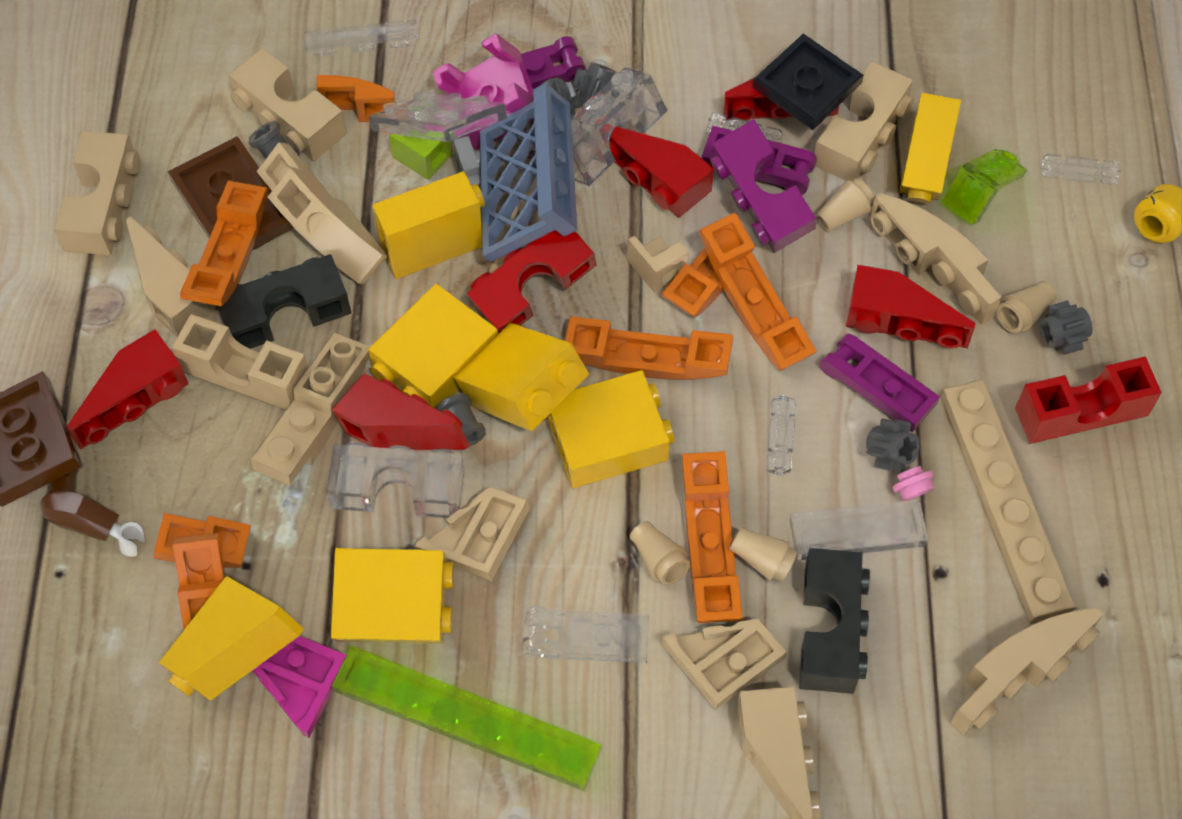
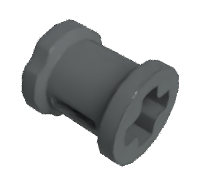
M277 121L269 122L258 128L251 134L248 141L251 147H257L265 160L279 142L287 144L279 132L280 126ZM293 148V150H294V151L297 153V155L299 156V153H298V151L296 150V148Z
M461 393L444 399L438 404L436 409L440 412L444 409L449 410L463 423L461 429L469 446H472L485 437L486 429L482 423L477 422L470 408L472 401L469 395Z

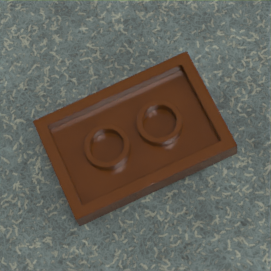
M238 136L168 171L172 183L208 238H210L216 224V207L228 181L267 187L265 207L252 250L294 228L268 198L272 191L256 172L259 167Z
M43 371L0 392V506L3 507L81 467L51 381Z

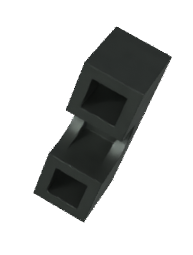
M332 255L310 258L300 265L283 271H272L262 278L245 284H238L228 301L223 306H218L225 326L229 327L233 338L249 349L261 346L266 341H275L270 328V321L277 311L285 307L303 309L309 315L313 327L352 314L347 292Z
M809 548L805 563L803 605L817 606L828 610L836 619L837 627L828 632L805 631L801 646L799 689L853 694L858 680L866 679L868 656L867 652H860V636H867L869 611L861 609V595H868L870 569L862 568L863 552Z

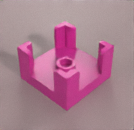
M497 33L481 43L482 47L494 56L469 71L463 73L450 63H446L433 71L438 88L454 98L462 124L454 119L449 121L453 135L456 138L469 136L471 145L475 150L480 149V131L534 101L533 88L520 51ZM507 133L495 138L494 142L500 139L501 137L505 136Z

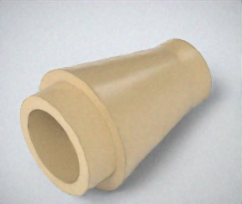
M856 178L853 181L847 180L825 206L815 213L816 219L825 231L831 232L845 223L870 213L875 195L861 178Z
M1041 281L1035 286L1007 295L1002 298L1000 305L997 307V318L1001 325L1012 333L1028 331L1047 307L1055 302L1057 298L1056 291L1050 283Z
M649 521L642 522L633 529L630 539L636 545L653 580L660 581L663 585H671L687 573L690 568V561L687 559V551L657 530Z
M743 527L739 528L729 547L730 551L739 555L770 581L774 578L780 582L785 579L798 551L789 547L790 542L749 531Z

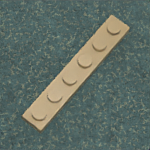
M984 380L944 389L941 396L1029 623L1040 622L1057 615L1072 612L1075 609L1074 602Z

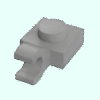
M469 136L454 139L455 157L459 172L464 171L470 184H477L481 190L480 149L473 150Z

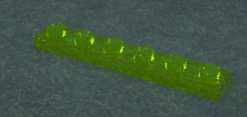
M351 646L332 684L334 692L584 792L602 751V744L353 646Z

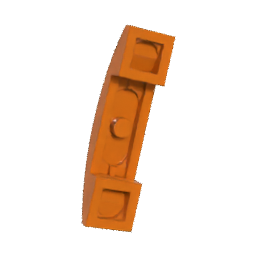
M233 181L227 182L216 207L217 221L199 264H192L180 291V299L223 306L235 291L250 258L265 207L267 187Z
M737 214L728 215L700 229L699 234L724 291L753 339L775 367L782 371L815 354L817 350L797 316L791 319L752 253L755 245Z
M570 316L565 337L566 342L572 343L583 364L622 374L643 370L645 377L658 379H704L727 375L734 340L733 334L692 330L691 338L612 329L611 321L572 316Z
M725 451L682 454L687 539L697 624L742 621L738 575H736L734 552L729 550L733 539L728 500L729 482Z

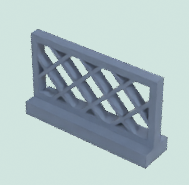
M547 83L533 89L534 101L480 131L481 192L485 201V207H482L483 257L490 262L554 230L563 236L577 230L570 103ZM534 118V124L527 134L522 132L529 120ZM507 133L497 150H494V139ZM517 139H523L513 157L507 156ZM534 145H536V154L529 165L523 163ZM504 161L508 165L496 182L495 174ZM518 170H524L514 189L509 188L508 186ZM537 176V186L531 196L524 195ZM504 192L509 194L500 211L496 213V205ZM521 200L526 202L516 220H510L509 218ZM538 208L541 221L526 227ZM505 224L510 226L504 239L497 243L496 239Z

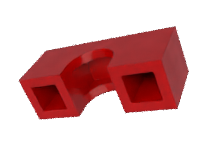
M554 230L532 241L524 248L520 247L508 253L503 259V265L493 273L486 272L480 275L472 283L471 290L467 292L472 306L483 319L497 328L499 334L509 323L521 326L534 316L530 304L522 295L523 287L530 278L537 275H548L555 278L567 290L597 266L595 254L576 231L563 236Z
M1145 356L1106 365L1100 376L1089 383L1077 387H1070L1066 375L1025 384L1015 409L1029 444L1147 417L1154 408L1162 391Z

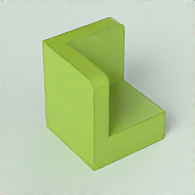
M438 124L428 135L419 129H414L407 137L397 131H393L389 136L392 158L427 180L453 155L450 131Z

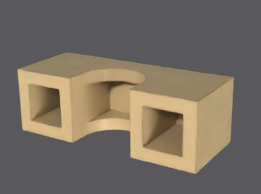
M261 48L228 75L233 90L231 97L237 106L243 111L249 109L257 116L263 126L269 122L277 121L280 126L279 132L287 144L292 148H296L298 153L302 152L313 162L347 134L342 110L317 90H314L301 100L285 101L287 97L294 93L289 68L264 48Z
M871 61L864 71L862 84L852 93L849 111L861 116L865 120L853 122L835 114L816 142L815 155L817 162L815 166L845 181H853L859 178L862 172L868 174L877 159L878 152L876 151L880 144L883 146L888 145L896 129L894 123L898 117L904 119L907 116L914 101V98L909 96L913 80L874 61Z
M82 131L73 165L82 185L95 186L97 188L92 193L82 197L63 196L54 231L64 251L111 255L115 240L118 241L122 234L121 216L123 208L128 207L130 204V182L132 175L138 173L140 157L138 151H134L127 134Z
M190 314L171 347L184 373L285 410L288 409L294 400V387L308 369L305 354L269 341L265 342L260 352L251 350L233 338L229 327L194 314Z

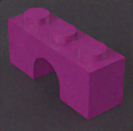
M754 119L712 143L714 157L710 159L711 164L721 180L728 178L735 189L731 192V196L742 213L748 210L755 223L751 227L762 246L769 243L773 252L776 253L816 229V217L796 185L778 194L767 193L757 185L756 179L758 175L775 164V152Z

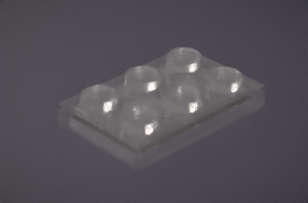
M424 90L414 93L413 100L407 102H389L383 105V111L369 115L372 131L446 142L507 119L505 103L488 101L486 96L462 98L460 93L436 95L435 90Z

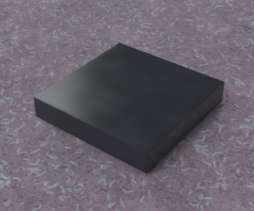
M803 33L753 79V88L811 130H814L862 84L864 75Z

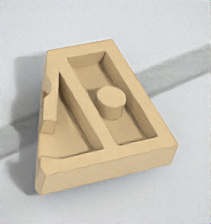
M488 487L473 498L468 507L459 509L447 518L446 522L448 525L429 540L425 536L422 537L415 547L417 550H443L447 555V562H454L455 568L492 581L530 506L526 499Z
M759 618L740 621L731 627L718 625L703 628L700 633L678 637L676 633L662 638L663 647L715 710L784 660L787 651Z

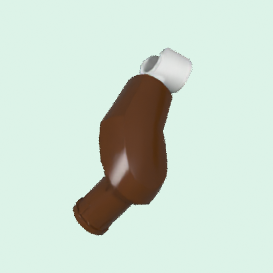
M78 469L49 483V493L40 502L43 516L48 521L60 528L105 542L111 535L118 539L119 550L122 554L129 557L137 556V546L132 541H129V539H137L144 543L145 538L142 527L134 522L125 523L122 526L118 525V514L84 495L75 493Z

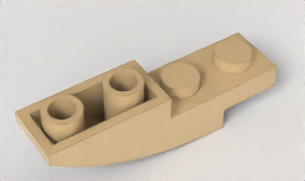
M279 142L256 171L272 191L268 198L290 224L323 256L331 254L336 267L358 284H364L387 257V254L345 202L340 199H333L293 148L289 144Z
M883 193L875 196L870 215L872 226L879 235L885 236L895 247L899 259L904 264H909L918 275L932 268L939 283L948 286L958 298L961 308L967 314L973 315L981 325L993 319L1002 296L983 276L989 259L959 231L928 211Z
M334 332L294 387L293 402L252 457V470L291 485L305 463L310 465L314 463L339 422L332 409L362 376L370 357L368 352L370 346Z
M1090 608L1057 615L1027 627L995 647L970 672L966 682L976 691L957 710L950 724L963 736L974 725L981 731L998 713L999 710L994 705L1004 695L1011 700L1028 681L1035 688L1047 677L1055 682L1072 663L1067 656L1076 647L1081 652H1084L1099 636L1101 632L1095 626L1104 613L1098 608Z

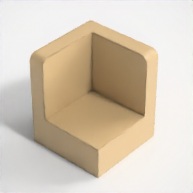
M636 236L627 240V261L654 293L668 286L686 263L688 264L689 252L680 241L668 247L659 237L644 246Z

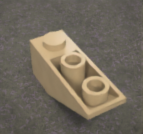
M131 216L128 217L126 224L146 299L153 315L178 337L190 314L206 318L217 309L216 305L180 299V291L189 273L187 262L174 248L168 251L161 245L160 237L149 225L146 224L142 227Z
M795 687L740 691L737 712L742 750L790 819H820L817 791L809 792L807 774H813L812 750L810 746H803L801 729H807L804 701L797 702Z

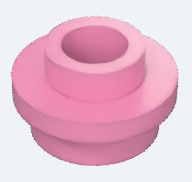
M921 466L897 475L900 483L892 488L894 493H900L903 502L934 490L935 487L931 479L935 476L932 470L923 472Z

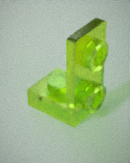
M994 149L962 166L941 203L974 225L981 220L998 190L1024 177L1027 169L1019 164V159L1011 152Z

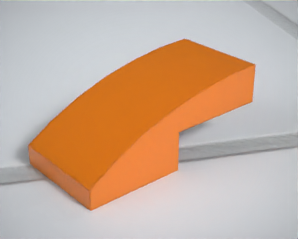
M317 75V91L341 110H357L359 122L398 120L393 91L359 78L339 75Z
M705 247L691 265L686 263L662 293V297L693 318L699 316L724 291Z
M164 513L153 558L175 562L172 545L175 538L219 533L224 568H241L251 525L208 516L205 522Z
M219 533L175 538L172 545L180 585L177 594L184 629L225 578Z

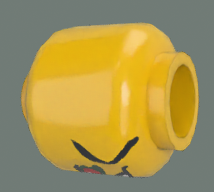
M1173 184L1159 185L1154 187L1136 205L1133 215L1134 223L1138 231L1145 238L1155 243H1168L1174 241L1182 233V188Z

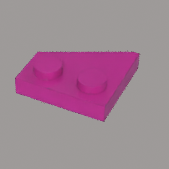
M299 636L252 670V672L303 736L310 738L349 660L347 655Z

